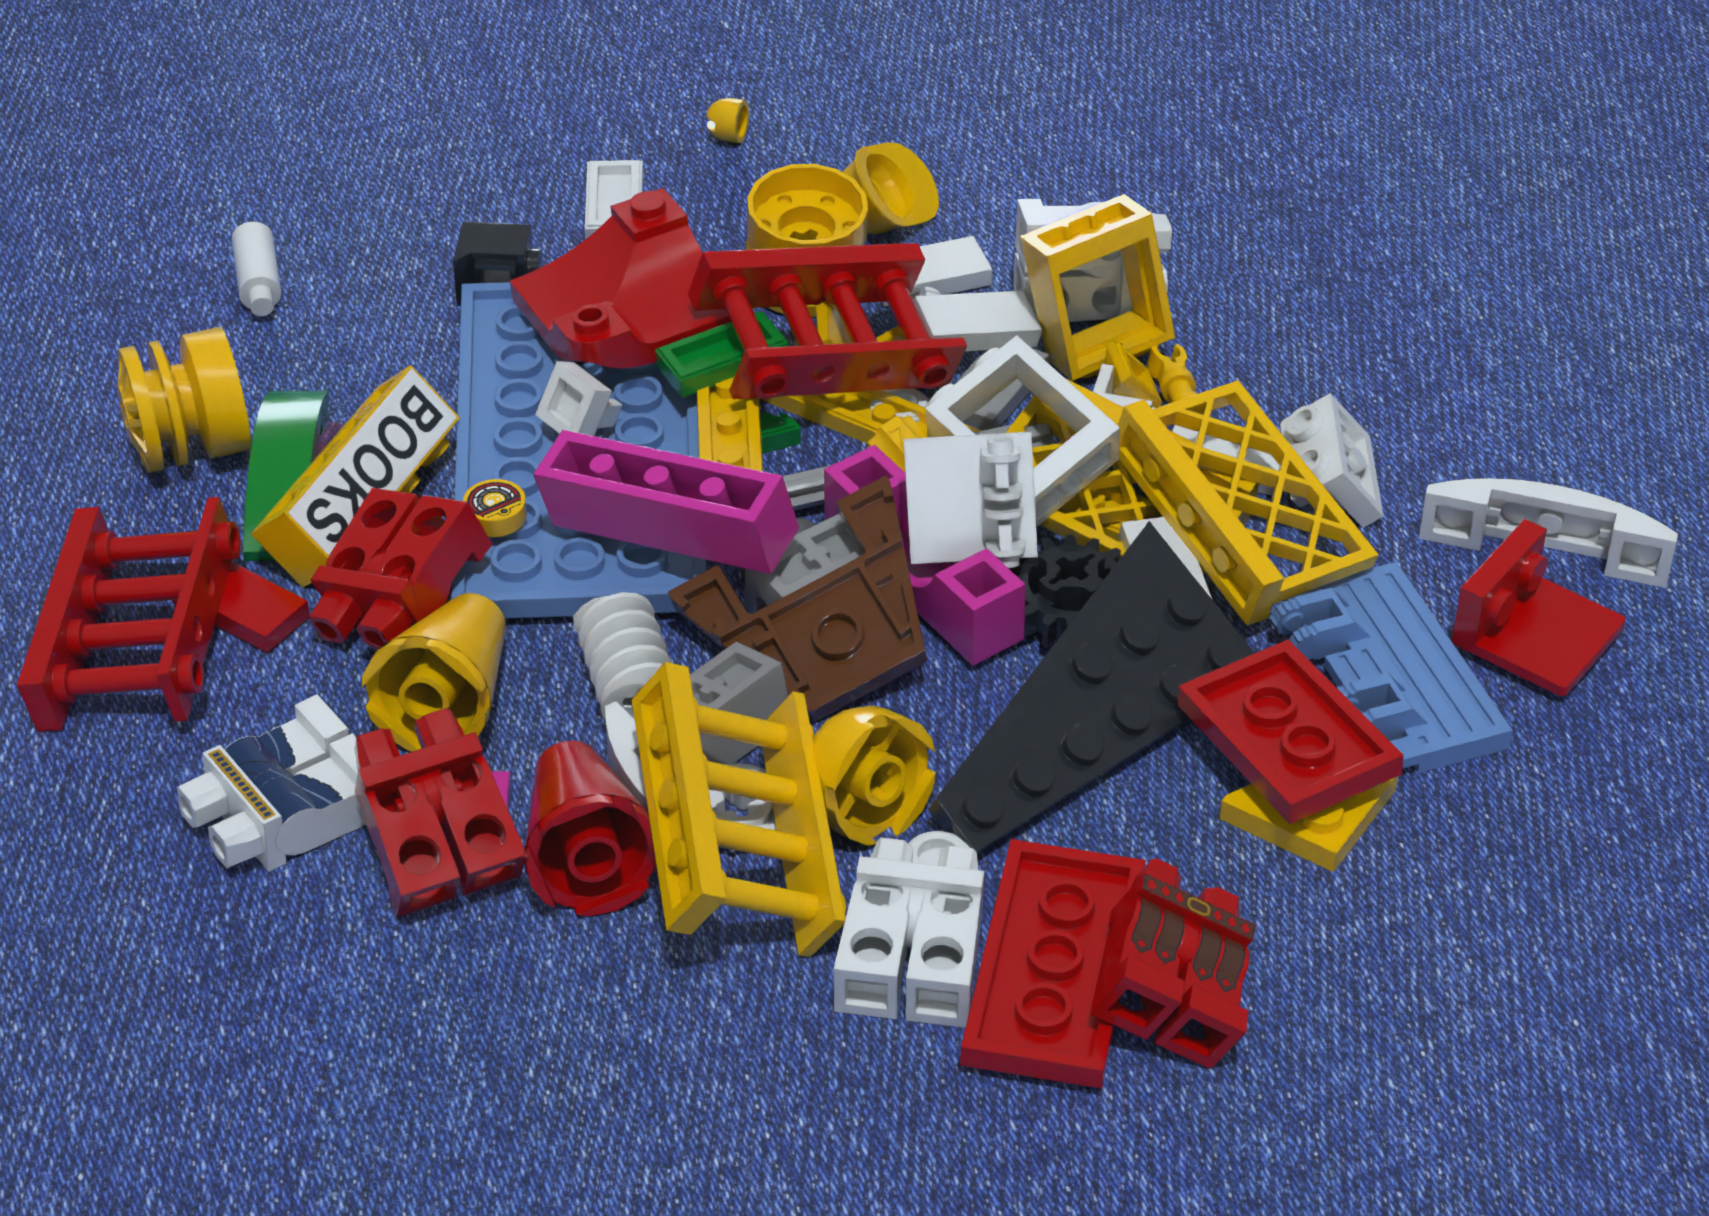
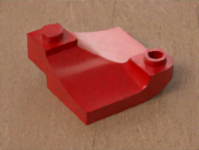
M664 188L640 192L629 200L611 205L612 216L582 243L551 263L526 275L510 280L512 299L553 352L566 362L581 361L609 368L640 367L656 362L655 349L731 322L727 310L724 309L694 310L687 293L701 259L702 251L689 227L687 214Z

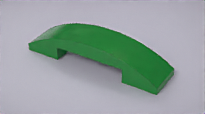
M269 391L263 398L255 424L248 468L243 534L244 561H276L251 533L316 458L319 439H324L330 400L329 391Z

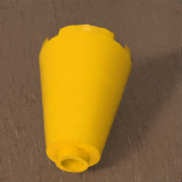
M465 593L458 595L378 649L362 675V687L366 684L369 699L365 707L372 722L379 729H390L395 743L413 752L422 749L414 730L416 720L426 714L449 708L461 726L464 735L476 732L478 737L484 730L490 717L506 632V621L500 608L493 601L479 594Z

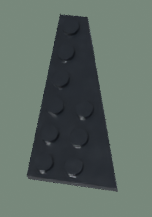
M1150 521L928 809L945 832L958 836L977 852V857L1192 723L1193 721L1178 706L1179 685L1254 654L1246 641Z

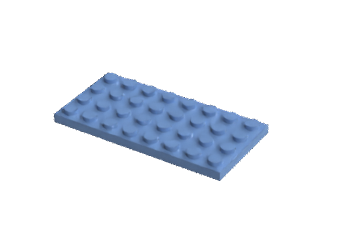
M510 282L462 284L457 414L460 419L457 421L455 500L463 501L466 491L479 482L490 479L507 480L517 484L524 491L527 518L523 526L514 533L502 537H489L492 545L481 562L466 560L452 581L451 600L461 594L475 593L493 601L500 608L505 618L573 616L583 604L594 598L628 592L646 597L652 604L655 613H678L671 603L668 591L705 572V559L553 526L533 473L559 436V433L535 414L556 362L566 361L553 352L512 299ZM571 361L612 390L609 399H615L622 404L615 425L598 428L594 436L699 458L697 393L681 398L659 370L656 362L633 368H609L594 363Z

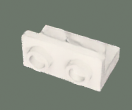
M1331 393L1310 405L1300 407L1281 422V434L1342 510L1346 509L1362 528L1384 517L1370 435ZM1290 493L1291 500L1298 507L1309 504L1306 498Z

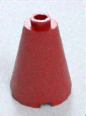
M570 740L556 743L546 749L536 763L524 851V865L531 887L544 903L555 909V903L575 909L576 915L595 916L617 911L640 898L649 887L647 879L656 867V859L647 810L593 747L584 742Z

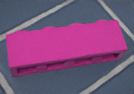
M567 430L561 431L533 473L553 526L768 574L773 573L799 530L782 475Z

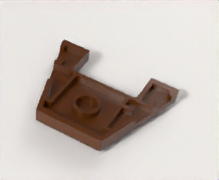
M886 475L836 502L840 517L864 554L753 614L746 612L719 565L668 591L675 610L724 650L733 643L738 642L782 662L788 696L793 691L805 695L808 717L812 722L826 717L927 662L892 487Z

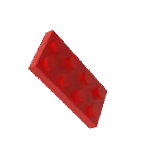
M1010 839L961 1044V1066L1103 1088L1115 1025L1091 1015L1090 1012L1105 944L1110 930L1108 925L1111 910L1130 890L1136 876L1146 866V860Z

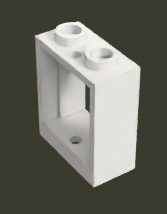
M1016 335L1000 349L995 347L984 353L975 364L974 369L955 385L947 384L933 395L928 406L925 408L927 436L975 435L963 422L1018 379L1077 432L1033 468L1037 527L1119 460L1120 427Z

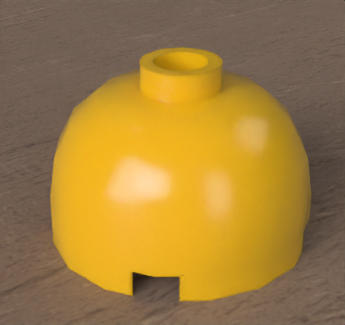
M872 705L841 711L828 719L812 737L815 763L820 776L828 824L832 830L867 846L874 845L877 842L872 838L889 827L892 828L895 837L900 835L911 826L924 810L934 787L936 772L927 768L929 758L927 748L934 752L935 748L933 739L922 724L891 710Z

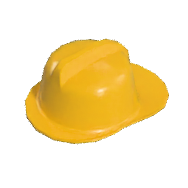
M887 142L864 146L856 151L854 161L842 171L855 179L866 193L868 203V234L878 235L898 227L903 228L926 223L936 216L939 208V196L933 176L924 162L914 152L899 143Z

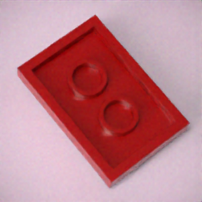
M1289 640L1280 642L1178 686V706L1289 824L1402 775L1404 755Z

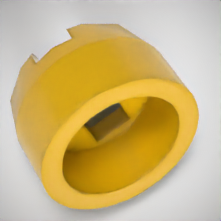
M724 98L712 103L706 115L710 120L707 122L708 131L719 140L742 143L749 124L748 102L743 99Z

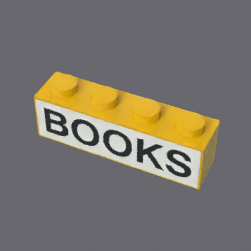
M409 365L376 387L252 531L251 535L302 588L312 583L310 579L319 565L326 566L331 551L371 488L410 493L420 481L415 472L420 466L425 468L448 448L450 442L445 438V435L460 417L412 365Z

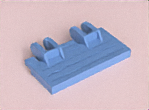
M1397 562L1366 569L1281 601L1279 605H1275L1276 608L1269 617L1278 634L1282 633L1284 636L1290 634L1289 641L1308 660L1325 657L1324 666L1336 683V688L1404 755L1403 768L1413 766L1417 773L1510 748L1512 728Z

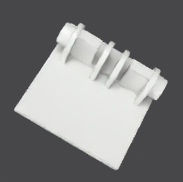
M1031 432L904 439L911 564L959 562L986 548L1008 568L1019 566V558L1038 557Z

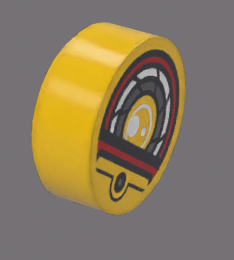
M502 479L485 480L470 487L463 497V501L469 503L488 537H502L514 533L526 521L525 493L517 484Z

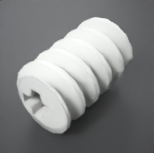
M621 592L594 598L583 604L573 615L574 629L578 633V642L583 650L584 661L589 668V676L595 687V695L600 703L601 714L605 720V706L614 701H617L634 718L633 697L664 662L672 663L671 658L667 654V646L661 636V628L655 619V611L650 601L637 593Z

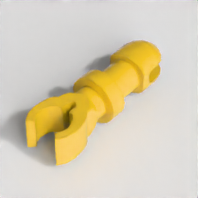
M1176 344L1170 359V357L1164 356L1158 351L1159 345L1152 346L1146 366L1151 376L1159 381V388L1164 399L1172 403L1198 394L1195 392V380L1191 372L1186 369L1187 354L1184 348Z

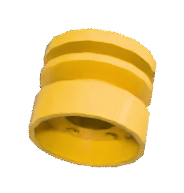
M791 164L771 170L754 183L747 196L746 227L748 239L746 241V250L864 245L867 238L868 225L866 193L855 179L835 168L818 164ZM830 304L837 311L835 305ZM806 305L811 317H817V305ZM768 307L775 312L783 313L781 307Z
M221 327L182 335L179 347L180 364L170 365L167 355L158 340L149 342L147 348L150 370L143 371L141 361L134 346L118 349L119 374L116 386L121 413L129 440L141 456L147 473L164 469L161 442L168 441L177 467L187 465L188 436L198 434L201 444L210 459L251 449V434L244 395L231 347Z

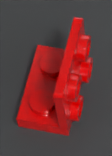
M1524 519L1461 586L1452 643L1558 696H1566L1624 630L1626 618L1611 609L1543 578L1548 565V558L1542 555L1547 529Z

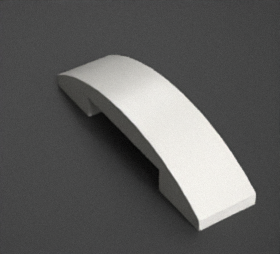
M1464 479L1430 484L1427 487L1419 539L1480 551L1484 535L1506 539L1524 519H1527L1547 529L1544 547L1607 559L1604 576L1663 588L1667 587L1678 533L1659 521L1626 505L1581 490L1514 479Z

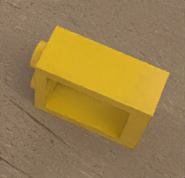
M1125 194L1020 236L1037 319L1042 328L1041 338L1044 352L1049 354V362L1072 381L1099 374L1101 365L1106 364L1107 345L1113 340L1116 343L1119 342L1134 357L1150 353L1152 346H1157L1175 338L1152 213ZM1121 249L1133 310L1071 335L1059 274Z

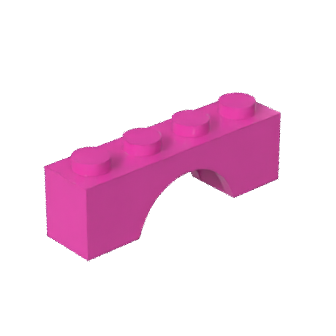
M876 445L824 469L825 520L839 514L836 505L838 500L885 475L887 476L892 487L917 613L972 666L1024 639L1026 584L987 548L959 562L911 564L906 473Z

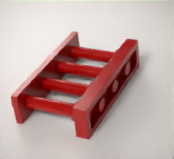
M918 243L705 251L702 253L687 293L695 311L727 310L744 354L729 389L733 400L943 387L950 384L967 348L963 337L931 339L910 296L926 260ZM825 301L835 305L852 343L824 345L806 305H819ZM888 302L905 340L878 342L860 303ZM781 307L798 346L769 348L752 308Z
M220 497L207 498L198 531L117 537L114 531L108 530L99 507L75 509L17 682V688L37 732L62 730L70 704L77 700L78 695L162 689L174 721H188L195 693H200L203 688V663L232 559H237L241 550L238 526L234 521H228ZM190 557L185 574L110 580L112 570L118 568L120 562ZM177 600L172 618L96 624L99 612H103L106 605ZM164 644L159 663L82 669L85 657L90 656L92 650Z

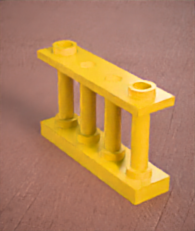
M664 662L633 697L632 706L666 931L691 935L720 905L792 918L798 955L811 957L844 925L846 901L841 893L821 781L815 763L812 738L814 730L809 722L805 695L793 691L766 720L698 705L696 698L693 697L689 667ZM700 733L761 746L766 773L707 761L705 754L702 752ZM709 790L771 802L776 830L718 819L714 811H712ZM718 847L782 860L787 889L726 877L721 867Z

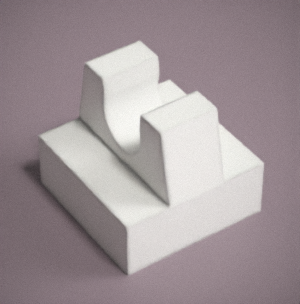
M557 361L535 415L559 434L562 430L594 436L598 428L615 425L622 404L615 399H609L612 390L576 363Z

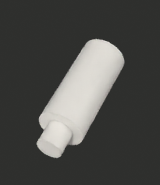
M247 222L238 226L232 234L239 298L243 305L251 309L253 314L266 316L273 311L274 305L281 298L273 234L265 224Z

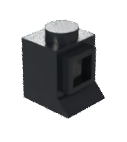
M462 222L453 259L457 306L461 305L462 284L510 282V280L526 275L543 266L542 249L533 248L531 225Z

